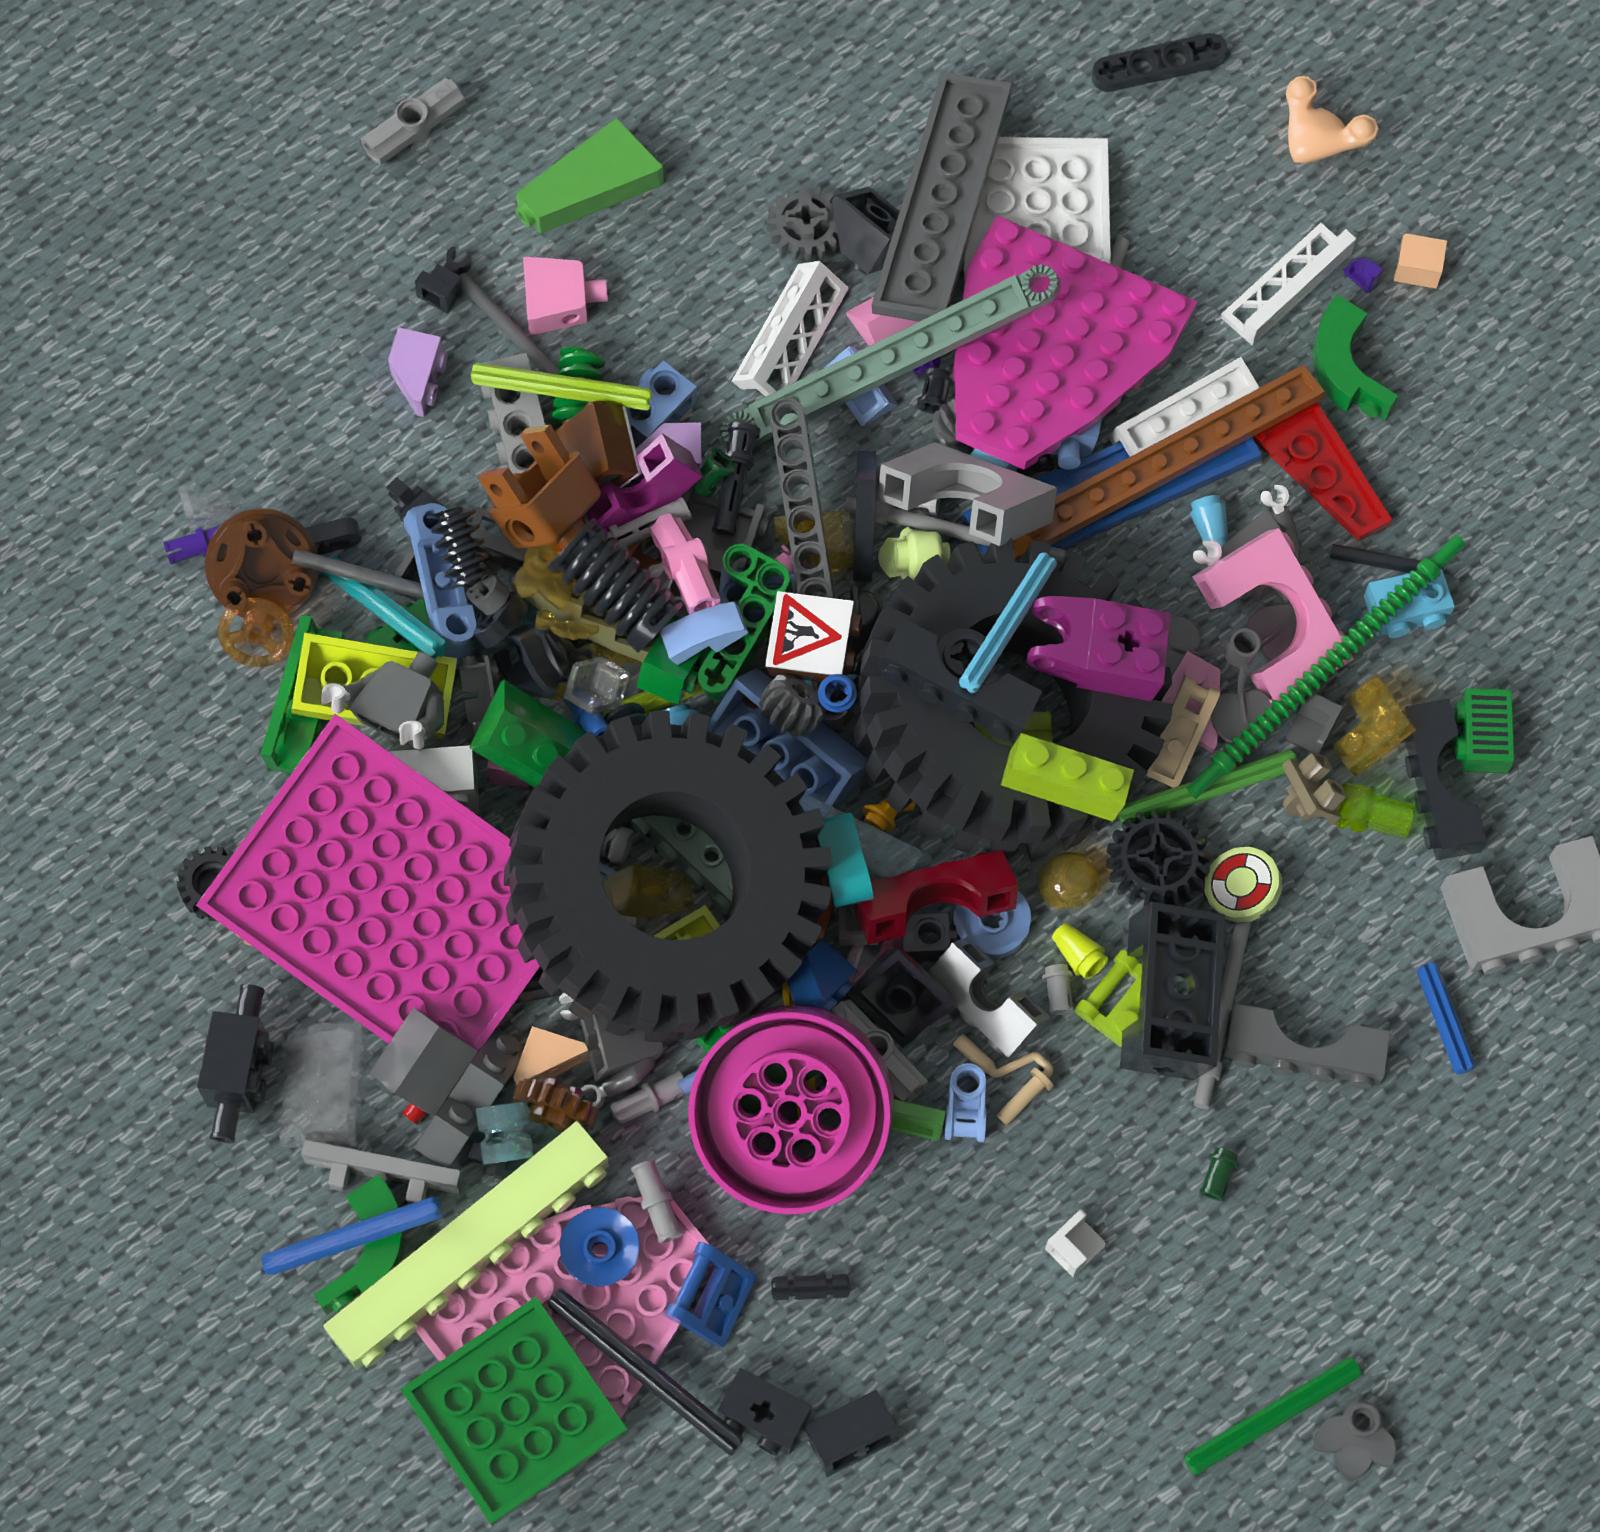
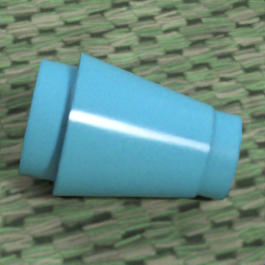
M1210 495L1191 502L1192 511L1189 514L1202 540L1216 541L1222 547L1229 539L1226 503L1221 502L1219 495Z

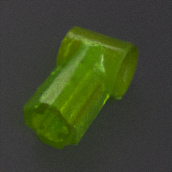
M1347 783L1342 785L1347 797L1336 808L1341 816L1335 823L1337 827L1346 829L1348 826L1351 827L1350 831L1364 832L1369 829L1407 839L1415 812L1414 804L1375 795L1371 788L1361 784Z

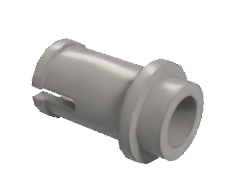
M1066 964L1045 967V974L1042 976V980L1047 982L1050 1015H1065L1075 1011L1070 986V979L1073 978V973L1069 971Z

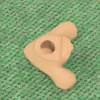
M1298 76L1289 83L1286 90L1290 111L1288 142L1290 155L1294 162L1304 164L1315 162L1346 150L1365 147L1376 139L1379 128L1376 120L1366 114L1356 116L1345 127L1342 120L1328 110L1313 108L1312 104L1317 96V83L1308 76Z

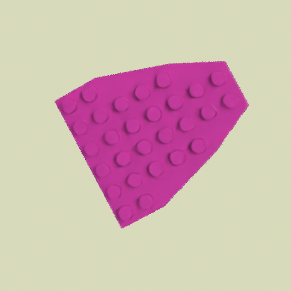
M997 215L967 266L963 300L1014 275L1017 276L1028 269H1032V266L1047 265L1055 271L1060 279L1061 289L1057 298L1051 303L956 348L953 367V381H955L956 440L1025 470L1036 463L1040 456L1050 454L1060 448L1061 442L1075 433L1079 436L1089 430L1120 403L1123 395L1132 388L1136 390L1144 382V378L1155 368L1159 370L1164 366L1193 315L1197 301ZM1037 278L1032 284V292L1036 294L1045 293V290L1049 289L1050 278Z

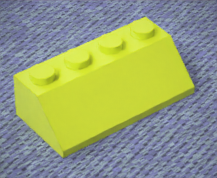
M304 633L291 714L331 720L334 714H336L349 724L366 726L360 723L348 708L350 705L345 704L344 711L337 714L331 710L332 702L322 704L323 687L332 683L345 686L356 682L375 670L381 669L388 661H393L409 668L418 652ZM438 656L434 659L438 662V665L429 679L436 684L443 694L444 725L430 737L443 739L446 731L457 658Z

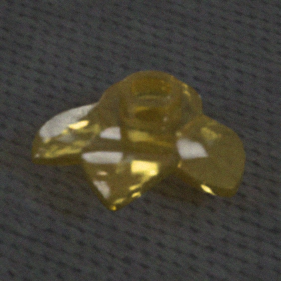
M530 546L524 556L525 565L515 575V586L521 598H527L539 593L555 608L563 610L571 597L572 588L575 583L566 586L561 580L564 572L552 574L547 569L548 565L560 554L553 546ZM539 557L546 559L548 562L541 561Z

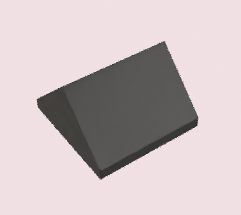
M413 1007L370 1071V1074L397 1096L435 1117L479 1051Z

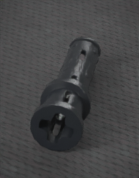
M731 422L727 429L730 433V438L725 453L734 462L735 471L730 476H724L714 525L712 526L713 533L725 537H733L736 533L735 528L747 471L754 467L755 459L752 457L755 439L759 438L761 433L760 428L745 422Z

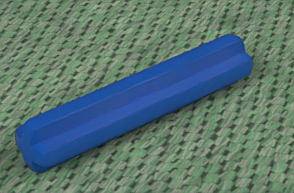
M1436 962L1424 964L1417 970V975L1449 1060L1456 1074L1467 1073L1474 1069L1476 1063L1442 973Z

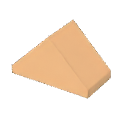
M532 1026L513 1077L515 1087L517 1088L519 1081H523L525 1078L532 1082L533 1079L544 1082L545 1077L553 1078L590 1060L586 1044Z

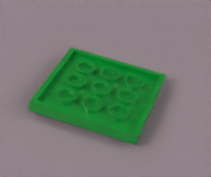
M536 1296L400 1389L491 1526L501 1521L628 1432L625 1424Z

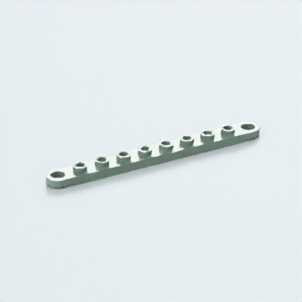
M1047 265L1032 266V269L1003 280L750 404L749 407L737 413H732L733 415L726 417L727 420H724L722 423L724 424L721 427L722 437L728 444L730 433L727 431L729 423H750L761 430L760 437L755 439V447L773 438L770 410L778 400L782 398L797 400L802 405L808 421L1051 303L1060 293V279L1055 271ZM1037 278H1050V286L1048 290H1045V293L1036 294L1032 292V284ZM794 413L786 414L782 417L780 424L792 425L797 421L798 415Z

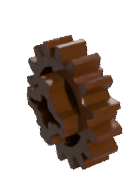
M545 1077L544 1082L533 1079L532 1082L526 1078L523 1081L520 1080L513 1095L514 1103L519 1104L521 1109L530 1111L528 1116L530 1120L561 1133L576 1121L586 1132L593 1130L599 1115V1109L592 1106V1102L582 1100L584 1093L580 1089L568 1086L553 1078Z

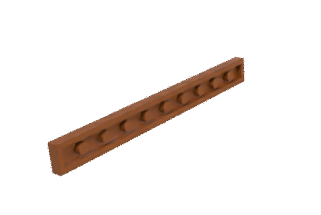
M1303 364L1056 496L1052 523L1012 540L1014 558L1021 559L1033 540L1043 541L1051 545L1319 402L1323 399L1325 391Z

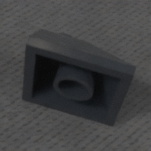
M869 186L835 195L832 205L841 253L850 259V264L856 270L862 273L870 274L882 270L900 211Z

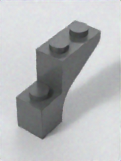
M496 1028L472 1060L414 1149L441 1167L449 1168L519 1064L524 1046L514 1036L503 1033Z

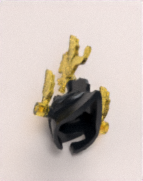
M545 609L537 612L535 624L517 627L499 642L513 639L523 666L513 669L510 654L506 648L495 653L493 656L499 671L511 685L532 698H547L561 703L563 702L564 692L571 686L559 683H572L575 680L581 679L582 675L588 671L587 661H593L605 656L611 662L608 670L610 677L621 685H626L630 681L628 675L619 673L624 668L626 661L642 665L641 661L612 651L588 639L589 635H595L599 632L598 625L581 624L573 621H557L553 619V613ZM579 638H582L585 641L594 642L579 648H575V644H578Z

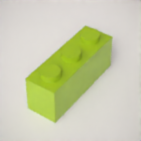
M1021 733L1010 750L1001 785L1113 822L1125 806L1134 770Z

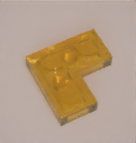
M1377 674L1347 696V699L1361 718L1362 723L1333 744L1338 755L1355 777L1416 731L1385 682Z

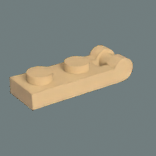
M1184 676L1172 703L1171 721L1160 736V738L1165 740L1163 748L1148 769L1146 776L1173 788L1180 785L1218 701L1220 690L1211 686L1206 689L1197 685L1195 679ZM1189 698L1201 703L1198 713L1185 709Z

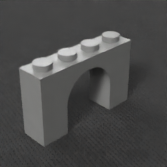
M934 442L881 464L877 499L907 511L940 498L973 500L969 534L1001 546L1006 544L1010 538L1015 540L1053 522L1057 487Z
M1593 836L1557 845L1549 856L1563 894L1564 912L1559 921L1548 927L1526 928L1509 920L1496 903L1483 866L1446 876L1440 888L1471 973L1483 969L1484 974H1492L1504 969L1507 962L1518 959L1521 964L1531 963L1542 958L1543 952L1556 949L1558 954L1567 953L1580 946L1579 942L1593 939L1595 944L1600 943V855Z

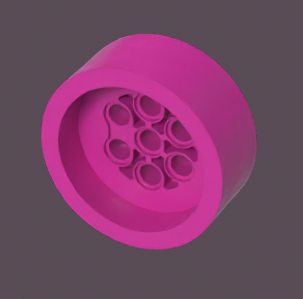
M785 1005L757 1012L727 1031L710 1049L698 1068L689 1097L688 1116L691 1138L698 1157L707 1172L719 1186L737 1200L759 1210L778 1214H802L827 1208L838 1203L859 1188L872 1173L882 1156L891 1132L894 1117V1093L889 1071L871 1040L859 1028L837 1014L824 1009L802 1005ZM771 1063H778L784 1066L787 1071L786 1081L778 1084L770 1081L766 1075L767 1066ZM811 1070L823 1072L827 1079V1086L821 1090L811 1089L805 1080L806 1073ZM746 1094L757 1096L761 1101V1111L756 1114L746 1113L741 1107L742 1096ZM793 1101L797 1103L801 1109V1117L795 1121L786 1120L780 1112V1106L783 1102ZM825 1108L836 1109L841 1116V1124L835 1128L824 1126L820 1120V1112ZM760 1132L770 1133L775 1138V1149L769 1152L758 1149L755 1144V1135ZM799 1139L810 1140L815 1146V1155L807 1159L799 1157L794 1149L795 1142Z

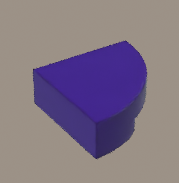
M1355 258L1343 269V273L1366 293H1371L1378 286L1383 269L1370 260Z

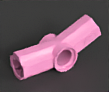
M671 513L659 516L655 524L650 527L651 537L661 553L670 581L676 582L689 615L719 605L720 597L709 574L707 555L701 540L691 537L681 518H676Z

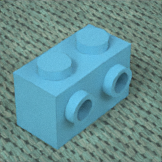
M1442 569L1441 575L1434 582H1427V589L1420 588L1419 596L1412 595V603L1405 602L1404 610H1396L1397 617H1389L1390 623L1388 625L1381 624L1382 631H1375L1377 637L1388 634L1389 638H1398L1408 634L1410 629L1424 626L1426 630H1432L1446 624L1452 614L1454 604ZM1405 574L1370 582L1364 594L1369 614H1372L1371 609L1373 606L1380 607V599L1387 600V593H1394L1395 585L1399 584L1402 586V579L1405 577L1410 578V575Z

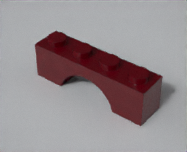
M1003 850L990 853H980L974 857L953 862H942L936 866L924 869L909 870L899 875L878 880L872 879L870 881L874 899L853 904L854 913L867 944L870 945L905 936L906 925L910 917L918 909L932 903L950 902L959 904L971 910L979 918L1016 909L1018 883Z

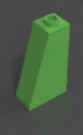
M616 118L516 192L518 206L516 213L527 227L533 225L542 234L660 187L664 184L663 166Z

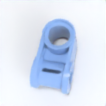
M971 1063L961 1064L952 1072L949 1084L948 1105H946L944 1140H951L952 1136L976 1138L978 1142H984L986 1128V1078L982 1069L977 1065ZM962 1077H971L977 1082L978 1088L972 1093H965L958 1088L957 1081Z

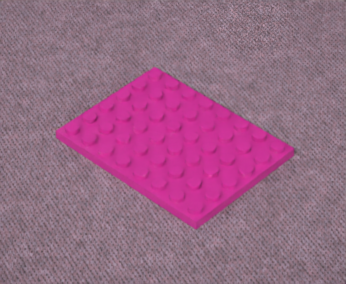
M334 714L196 904L197 907L388 1044L413 1007H415L480 1051L540 968L536 959L525 963L517 948L522 933L518 924L509 926L506 915V905L510 899L511 892L510 886H504L503 876L505 865L511 854V847H509L510 839L336 714Z

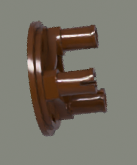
M255 508L237 513L218 527L208 544L205 556V573L209 587L216 599L226 609L245 619L269 621L285 617L296 611L306 602L316 585L319 574L318 570L291 563L295 549L318 555L314 540L299 521L284 512L268 508Z

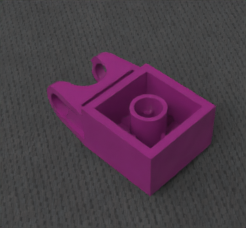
M1047 596L1033 602L1032 614L1044 623L1055 627L1060 632L1063 643L1032 647L1027 653V663L1029 666L1040 672L1074 682L1078 688L1146 701L1153 700L1164 684L1171 613L1096 598Z

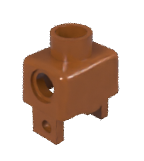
M550 424L526 428L520 434L523 442L536 460L523 473L514 474L509 467L484 471L478 479L494 503L488 509V513L514 548L527 549L548 546L553 555L557 557L587 525L583 516L600 499L601 491L580 452H568Z

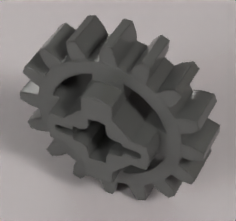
M803 184L799 193H795L791 187L787 188L786 199L780 195L776 196V207L770 206L768 209V218L770 219L767 220V231L771 232V244L779 243V253L781 255L789 250L792 252L793 261H796L799 255H804L806 262L809 263L813 254H817L822 260L825 259L826 248L833 252L837 250L836 240L839 241L832 205L833 193L830 192L823 197L821 196L820 186H817L813 192H808L806 184Z

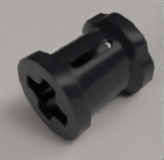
M935 367L927 368L923 371L924 387L916 405L920 411L930 414L940 410L941 405L947 404L949 388L955 383L951 372Z

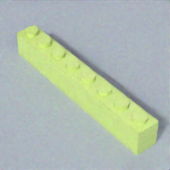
M576 1121L326 1322L323 1327L327 1334L356 1370L363 1365L366 1368L373 1366L385 1355V1347L395 1339L401 1342L408 1338L418 1328L416 1322L427 1313L433 1316L440 1312L449 1303L448 1296L459 1287L462 1290H466L472 1286L482 1275L479 1271L490 1262L498 1264L513 1251L511 1245L522 1236L528 1239L535 1235L544 1226L543 1219L553 1211L559 1214L566 1210L575 1201L576 1197L574 1194L585 1185L588 1188H592L598 1184L607 1174L605 1169L609 1167L608 1157Z

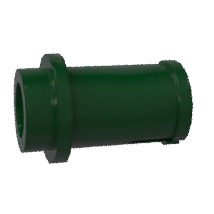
M1215 1148L1214 1153L1209 1154L1208 1159L1211 1162L1202 1188L1199 1190L1201 1195L1216 1201H1224V1195L1233 1169L1236 1170L1239 1167V1163L1236 1162L1238 1155L1223 1148Z

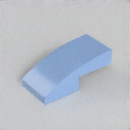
M729 602L685 616L662 628L660 633L669 659L676 665H679L708 646L715 652H718L748 634L738 605L735 602Z

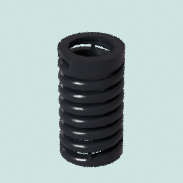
M592 518L548 565L547 569L552 574L564 572L561 578L562 583L566 586L575 583L572 591L576 596H581L587 592L583 598V602L587 606H592L598 601L594 607V613L597 616H603L608 612L605 617V623L608 626H613L620 621L616 626V633L619 636H624L630 631L627 637V644L639 653L684 605V602L682 600L670 601L673 592L669 588L658 592L661 587V580L657 577L649 579L651 572L647 567L638 569L640 561L636 557H631L627 560L629 550L626 547H620L616 550L618 540L615 537L606 539L609 534L608 531L595 518Z

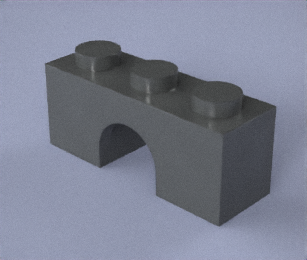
M969 937L953 942L930 969L928 974L956 1000L954 1005L960 1010L962 1019L969 1025L977 1027L987 1036L989 1045L995 1051L1005 1054L1008 1058L1021 1052L1051 1017L1024 991L1008 997L1003 1004L992 1001L985 991L984 980L995 963Z

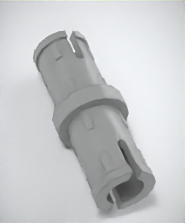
M647 1160L633 1166L631 1171L634 1173L644 1200L641 1202L643 1211H648L658 1236V1242L662 1244L682 1236L683 1232L680 1230L670 1203L673 1201L671 1192H666L655 1160Z

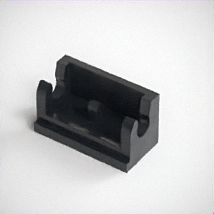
M877 1389L804 1426L809 1437L808 1441L827 1477L899 1441L897 1426Z

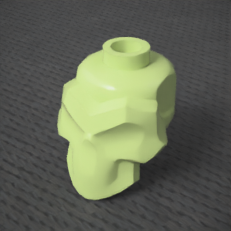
M907 526L900 532L899 538L888 537L880 548L878 561L882 570L889 577L901 576L903 581L909 576L914 580L923 563L938 554L946 564L950 558V547L948 542L942 543L941 536L937 531L927 532L911 529Z

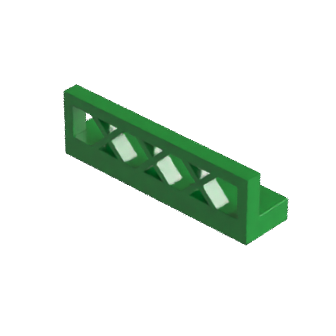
M307 615L300 616L260 753L269 770L292 774L316 741L323 720L291 714L304 633L346 640L343 633L317 628L312 616Z

